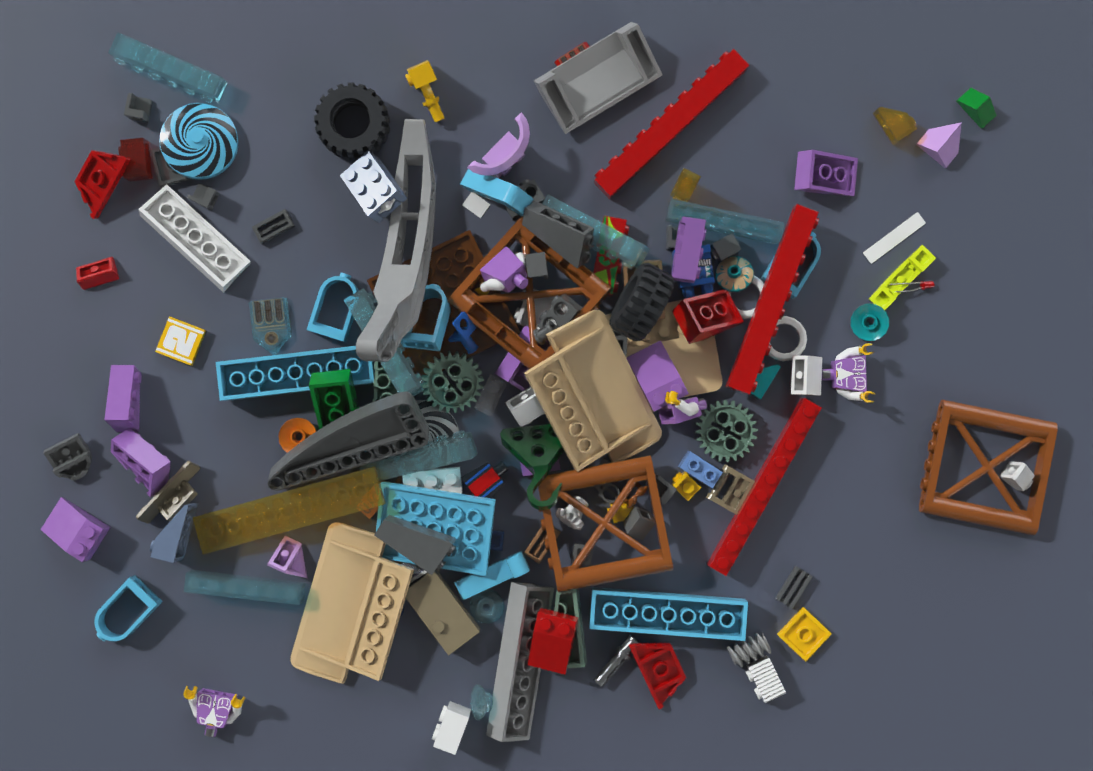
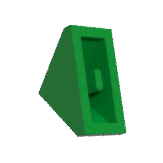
M970 88L956 100L981 129L997 116L991 98L973 88Z

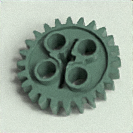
M448 351L446 357L443 353H440L441 359L434 356L435 363L428 362L430 369H423L424 373L427 374L421 376V379L426 381L421 383V387L426 388L423 390V395H428L426 398L427 402L433 400L432 407L438 404L439 411L443 407H446L447 413L450 411V408H453L454 413H456L458 407L464 411V405L471 407L470 401L477 402L475 395L481 396V392L478 389H483V384L479 383L484 381L483 377L479 376L482 374V371L477 369V362L472 364V357L466 360V353L459 357L458 351H456L454 356ZM452 366L460 367L455 373L449 371ZM442 369H445L452 381L456 382L458 389L463 395H459L454 385L449 383L448 377L442 372ZM436 377L444 378L443 382L439 384L435 383L434 379ZM463 381L471 382L468 387L461 386ZM447 392L455 393L452 398H446L445 395Z
M724 400L723 405L716 401V407L709 404L710 411L703 410L705 416L698 417L702 421L701 423H695V425L700 427V430H696L695 433L700 434L696 441L703 442L699 448L706 447L704 454L711 452L710 458L713 459L718 455V461H721L724 457L725 461L729 462L730 457L737 461L736 455L743 458V451L750 452L747 447L748 445L754 446L751 439H757L753 432L758 431V429L752 428V425L757 422L750 420L753 414H746L748 408L741 410V403L735 407V401H731L730 405H728L727 400ZM721 412L727 416L725 423L718 421L717 417ZM711 422L723 428L729 427L728 430L740 436L741 440L736 439L730 434H725L724 436V431L712 426ZM737 422H741L744 426L741 432L735 430L734 426ZM712 429L718 433V437L715 440H711L708 436ZM729 438L735 442L732 449H728L725 445Z

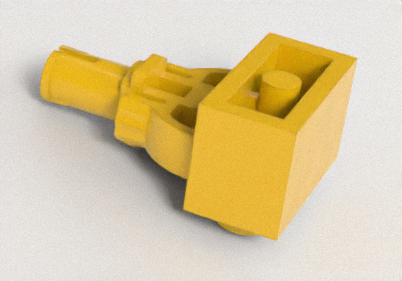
M426 60L408 68V74L405 75L410 87L414 85L415 89H421L426 100L422 104L428 107L434 122L444 119L445 117L438 103L439 96H434L429 84L437 80L430 62Z

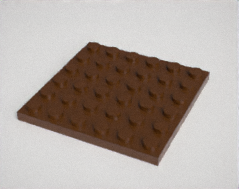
M470 230L432 248L427 285H439L448 300L452 293L484 259ZM412 258L402 262V265H410ZM379 274L367 280L372 292L374 291ZM482 278V279L480 280V282L472 289V292L475 293L477 296H479V295H478V293L475 291V289L480 287V283H481V282H484V279H483V278ZM489 290L487 295L501 294V292ZM430 298L423 302L419 319L413 326L411 333L434 334L442 305L441 299ZM505 301L480 303L515 333H520ZM450 304L451 312L440 351L403 347L401 342L399 347L416 382L419 383L423 381L421 376L427 375L423 369H430L428 362L435 363L434 356L441 359L440 353H443L446 357L448 351L451 352L452 356L458 351L459 357L466 353V359L498 343L476 325V329L470 335L478 345V349L475 352L468 354L465 347L459 341L449 342L448 339L456 331L452 323L460 314ZM464 319L460 321V327H467Z

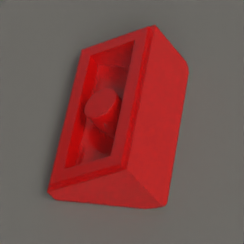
M113 257L76 268L77 283L83 290L119 279Z

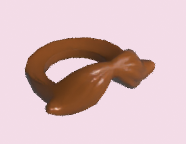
M638 482L635 484L634 487L638 488L637 492L629 500L625 499L624 501L627 504V509L637 503V497L643 496L648 486L643 487Z

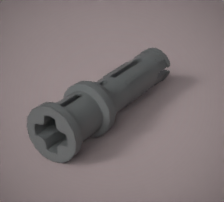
M627 635V640L617 647L616 654L594 678L595 682L601 687H604L626 660L628 661L632 658V652L628 645L640 643L633 635Z

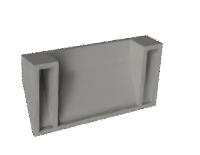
M630 22L535 79L534 83L564 134H567L663 74L639 25Z

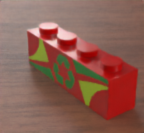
M604 216L593 273L612 287L611 292L608 294L609 297H612L613 292L617 293L619 282L616 281V275L621 273L622 263L619 262L620 255L624 256L626 244L622 243L624 236H628L629 225H626V219Z

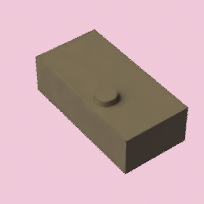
M437 570L433 575L426 573L409 586L406 595L407 601L448 656L480 632L481 628Z

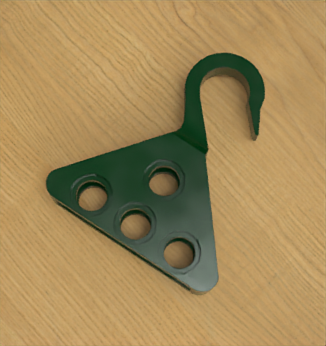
M551 424L505 428L500 432L502 445L534 475L527 488V498L530 505L538 510L552 508L558 501L562 483L558 485L553 491L552 496L546 501L537 500L533 494L564 452L558 437L552 436L556 434ZM536 435L542 436L540 439L533 438ZM517 437L523 438V439L520 440V441H515V440H514V439L517 438ZM536 453H543L540 457L535 456Z

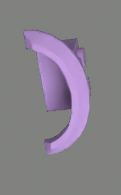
M522 112L515 118L520 130L519 139L517 140L508 131L482 158L484 164L473 161L467 167L469 170L479 175H496L499 178L501 175L506 176L512 169L511 166L522 160L525 156L524 152L529 143L530 136L529 124Z

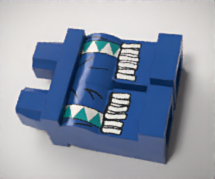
M710 244L701 246L703 248L702 260L699 259L698 267H701L699 279H696L694 283L677 281L678 288L682 290L684 299L695 297L694 288L697 287L701 288L702 295L713 292L715 280ZM675 250L672 251V258H674Z

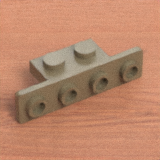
M191 461L183 464L179 471L141 509L136 518L148 524L161 512L167 521H171L184 505L189 504L198 495L188 481L200 470V467Z

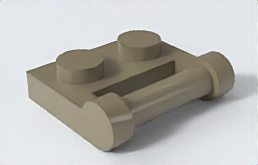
M724 464L722 475L711 493L708 492L706 498L737 515L755 481ZM731 474L735 477L721 500L717 496Z

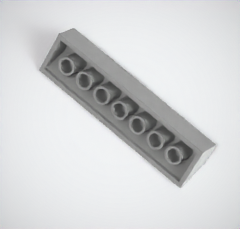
M511 582L486 736L500 742L530 739L541 668L529 666L528 660L537 613L540 608L551 610L553 587Z

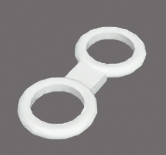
M754 276L751 283L758 288L761 294L764 283ZM755 308L748 311L738 309L743 319L751 318ZM783 316L781 320L778 319L776 326L787 324L795 328L799 336L798 346L790 353L777 352L771 346L768 355L776 360L790 361L792 356H800L804 351L807 335L806 330L799 321L792 317Z

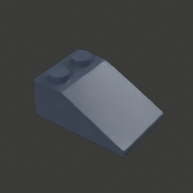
M199 503L184 505L155 540L152 541L150 546L152 558L171 563L184 559Z

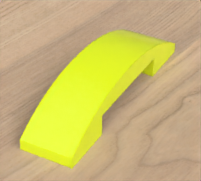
M921 245L878 287L869 300L886 310L901 293L895 291H903L909 285L889 284L911 283L936 257Z

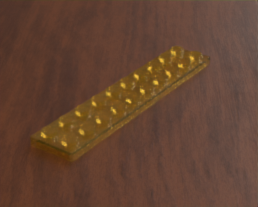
M371 467L193 517V522L202 554H207L367 510L386 503L376 467Z

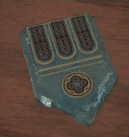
M275 298L250 301L253 340L270 354L276 355L292 336L288 299Z

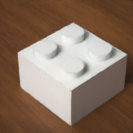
M451 701L448 706L444 705L439 721L442 723L441 725L437 723L432 736V740H435L433 747L454 755L456 754L470 716V708Z

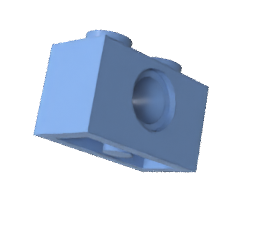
M687 451L678 465L680 469L712 489L723 473L691 451Z

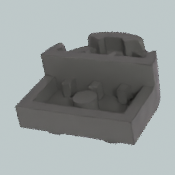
M79 433L45 449L43 452L54 468L53 473L59 478L64 477L70 480L82 478L88 472L92 461L91 450Z

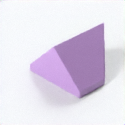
M962 122L928 129L916 145L944 168H947L959 152Z
M284 536L267 566L285 574L307 578L302 543Z

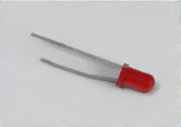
M921 281V282H913V283H893V284H889V285H897V284H916V283H920V288H917V289H914V290L895 291V292H908V291H915V290H918V289L925 290L926 288H933V287L935 286V284H934L933 281Z

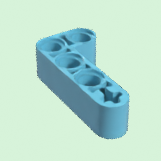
M469 169L460 183L463 188L503 204L521 216H524L525 207L534 200L514 184L493 176L479 175Z
M520 551L489 565L486 576L469 574L455 581L454 584L461 599L464 600L510 578L524 575L530 571V567L523 552Z

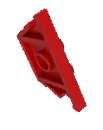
M91 150L74 182L81 192L84 203H88L92 211L90 213L92 219L99 218L129 165L130 157Z
M670 643L629 644L628 646L655 704L660 710L664 706L665 700L672 696L676 688L686 679L674 649Z

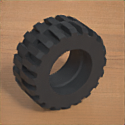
M342 83L337 85L338 89L336 90L329 89V94L326 97L323 95L320 98L321 104L316 106L315 111L317 115H314L315 130L322 143L334 155L344 157L345 160H351L352 158L358 160L368 150L371 153L375 150L378 152L381 149L380 145L382 143L385 144L387 140L386 135L390 132V117L380 96L371 88L367 89L363 84L356 86L355 83H348V86H344ZM350 106L363 107L370 116L369 127L362 135L356 138H344L335 128L338 114Z
M650 263L641 264L625 285L615 304L609 323L611 328L633 341H642L650 333L653 326H655L668 303L674 288L672 275Z

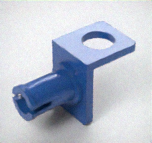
M464 311L453 321L452 324L456 331L448 340L449 342H461L468 354H471L478 349V345L470 336L476 327ZM462 319L466 321L467 327H460Z

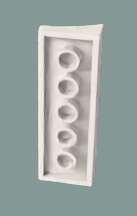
M167 184L139 208L140 216L223 293L251 264L248 258Z

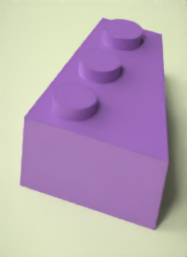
M682 216L678 224L671 272L675 281L694 283L696 279H699L701 267H698L699 259L702 260L703 248L701 246L702 240L704 241L706 236V220Z
M111 365L105 421L116 432H124L128 428L134 432H139L140 383L142 375L135 365Z
M130 428L111 439V453L126 470L129 468L137 476L135 481L138 484L142 482L149 490L147 492L148 496L151 498L159 492L169 480L170 461L168 457L158 452L152 444L147 443L139 433H135Z

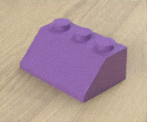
M525 325L519 336L530 344L529 327ZM546 340V343L543 345L538 343V346L544 351L551 345L549 340ZM508 352L495 374L521 391L531 387L524 374L529 369Z

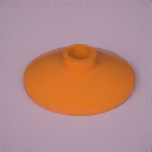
M304 418L290 419L282 425L279 431V443L282 449L288 453L307 437L315 433L316 429L310 421ZM298 433H301L303 436L300 441L296 439Z

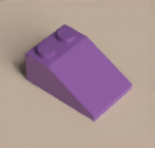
M817 150L800 151L797 158L794 190L854 196L858 158Z
M661 340L626 357L653 411L668 405L665 402L666 392H677V400L689 394Z
M61 497L40 530L65 552L79 561L85 562L92 558L111 527L64 497Z

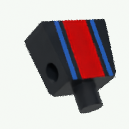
M503 461L495 467H492L487 462L463 475L461 479L475 496L492 498L504 485L505 482L501 476L509 469Z

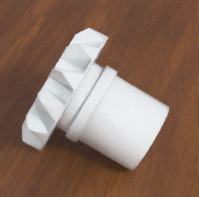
M579 496L573 497L588 507L589 504ZM570 504L565 509H557L556 516L563 524L577 530H581L584 526L581 520L583 513Z

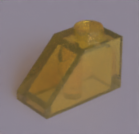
M879 107L873 112V115L893 145L917 130L914 118L906 112Z
M683 168L670 196L677 203L683 204L684 202L687 204L701 176Z

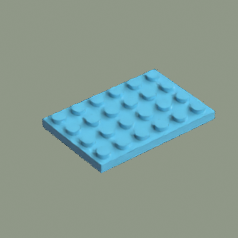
M383 481L380 485L376 531L383 520L391 515L455 537L457 540L453 545L456 548L450 557L448 555L445 556L443 561L446 563L442 569L486 576L496 499ZM385 545L383 558L415 564L389 545Z

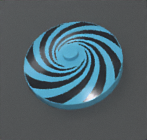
M203 103L188 104L170 114L162 126L159 139L162 155L168 165L180 175L198 180L209 179L223 173L234 161L239 144L238 134L231 119L219 108Z

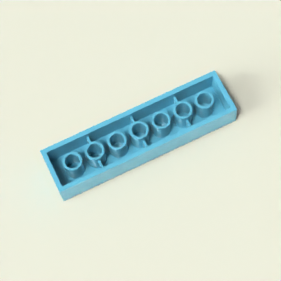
M356 346L216 362L220 401L307 392L310 391L309 382L312 373L351 369L354 386L373 384L375 380V362L361 360L357 356Z
M592 587L589 628L745 641L748 601L742 598Z

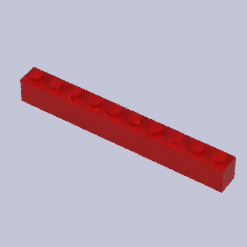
M735 49L730 53L726 51L719 58L720 62L716 66L712 64L705 71L706 75L702 79L698 77L691 84L693 87L688 92L684 90L677 97L679 101L675 104H669L664 109L665 114L663 116L655 117L647 131L643 129L636 136L637 140L633 144L629 142L622 149L624 152L619 157L615 155L608 162L610 165L605 170L601 168L594 175L596 177L594 184L609 199L748 69L749 64Z
M799 204L793 207L725 387L746 395H750L751 392L755 391L758 381H755L756 377L763 371L765 363H762L764 356H768L771 350L770 340L772 337L775 338L778 327L776 324L778 319L781 320L785 313L784 303L785 301L788 302L791 297L792 291L790 287L792 283L795 284L799 273L796 272L798 266L802 265L806 255L803 253L805 247H809L813 237L810 234L812 229H816L819 218L817 216L819 212Z
M806 398L799 400L754 480L755 483L737 515L735 514L707 562L709 567L727 576L822 407Z

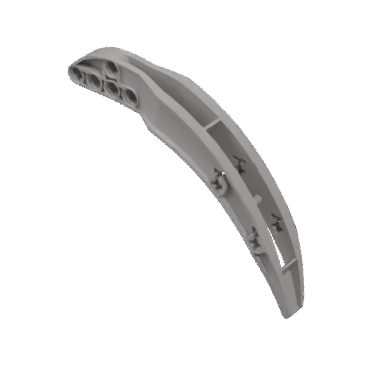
M405 119L394 180L407 196V199L404 202H400L401 205L391 213L385 253L373 291L378 305L356 342L357 356L363 361H390L396 353L402 338L417 323L421 312L431 260L436 200L433 161L424 119ZM408 166H423L419 213H407ZM407 220H418L411 264L402 265Z

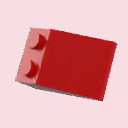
M726 289L683 299L672 310L689 344L703 341L744 322Z
M540 608L533 631L528 665L566 675L579 617Z

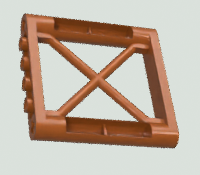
M521 217L452 293L448 303L460 313L465 311L477 327L528 369H531L555 354L551 345L546 351L539 347L538 342L533 336V330L537 329L534 299L556 297L563 294L568 296L583 295L589 301L574 317L576 319L592 310H599V305L611 292L612 287L584 265L576 268L524 227L522 225L523 217ZM515 241L522 246L524 255L530 254V247L537 253L545 252L546 260L579 286L575 288L534 291L533 278H529L527 273L528 285L526 286V292L477 296L472 292V289L483 278L480 269L505 247L510 248ZM527 300L530 344L480 303Z
M942 399L938 406L936 421L933 422L931 427L933 436L932 440L928 443L929 456L924 463L925 477L922 478L920 483L922 492L919 511L955 520L1036 535L1058 431L1057 423ZM963 423L1027 437L989 462ZM949 424L957 427L982 467L945 492L939 493L935 492ZM1032 442H1037L1040 445L1034 471L1035 476L1026 511L1019 508L993 468ZM987 473L1012 511L949 498Z
M651 455L586 467L578 472L571 470L549 474L538 486L539 501H546L552 496L553 491L558 485L562 483V489L558 497L599 524L573 564L561 568L551 510H539V512L543 511L544 519L541 520L542 531L547 532L548 538L544 539L546 550H550L551 553L548 563L550 570L554 569L558 592L673 571ZM629 479L604 518L565 492ZM647 480L660 549L649 550L610 523L638 481ZM605 529L644 555L579 568Z

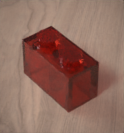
M144 138L120 140L121 146L118 147L119 155L131 158L122 176L130 182L153 179L149 141Z

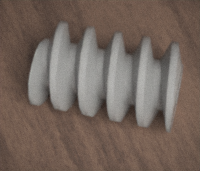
M755 633V640L748 636V643L741 641V647L734 643V650L730 646L727 647L735 666L738 664L742 668L743 661L750 664V657L757 661V654L763 658L764 650L771 654L770 646L763 633L762 636Z

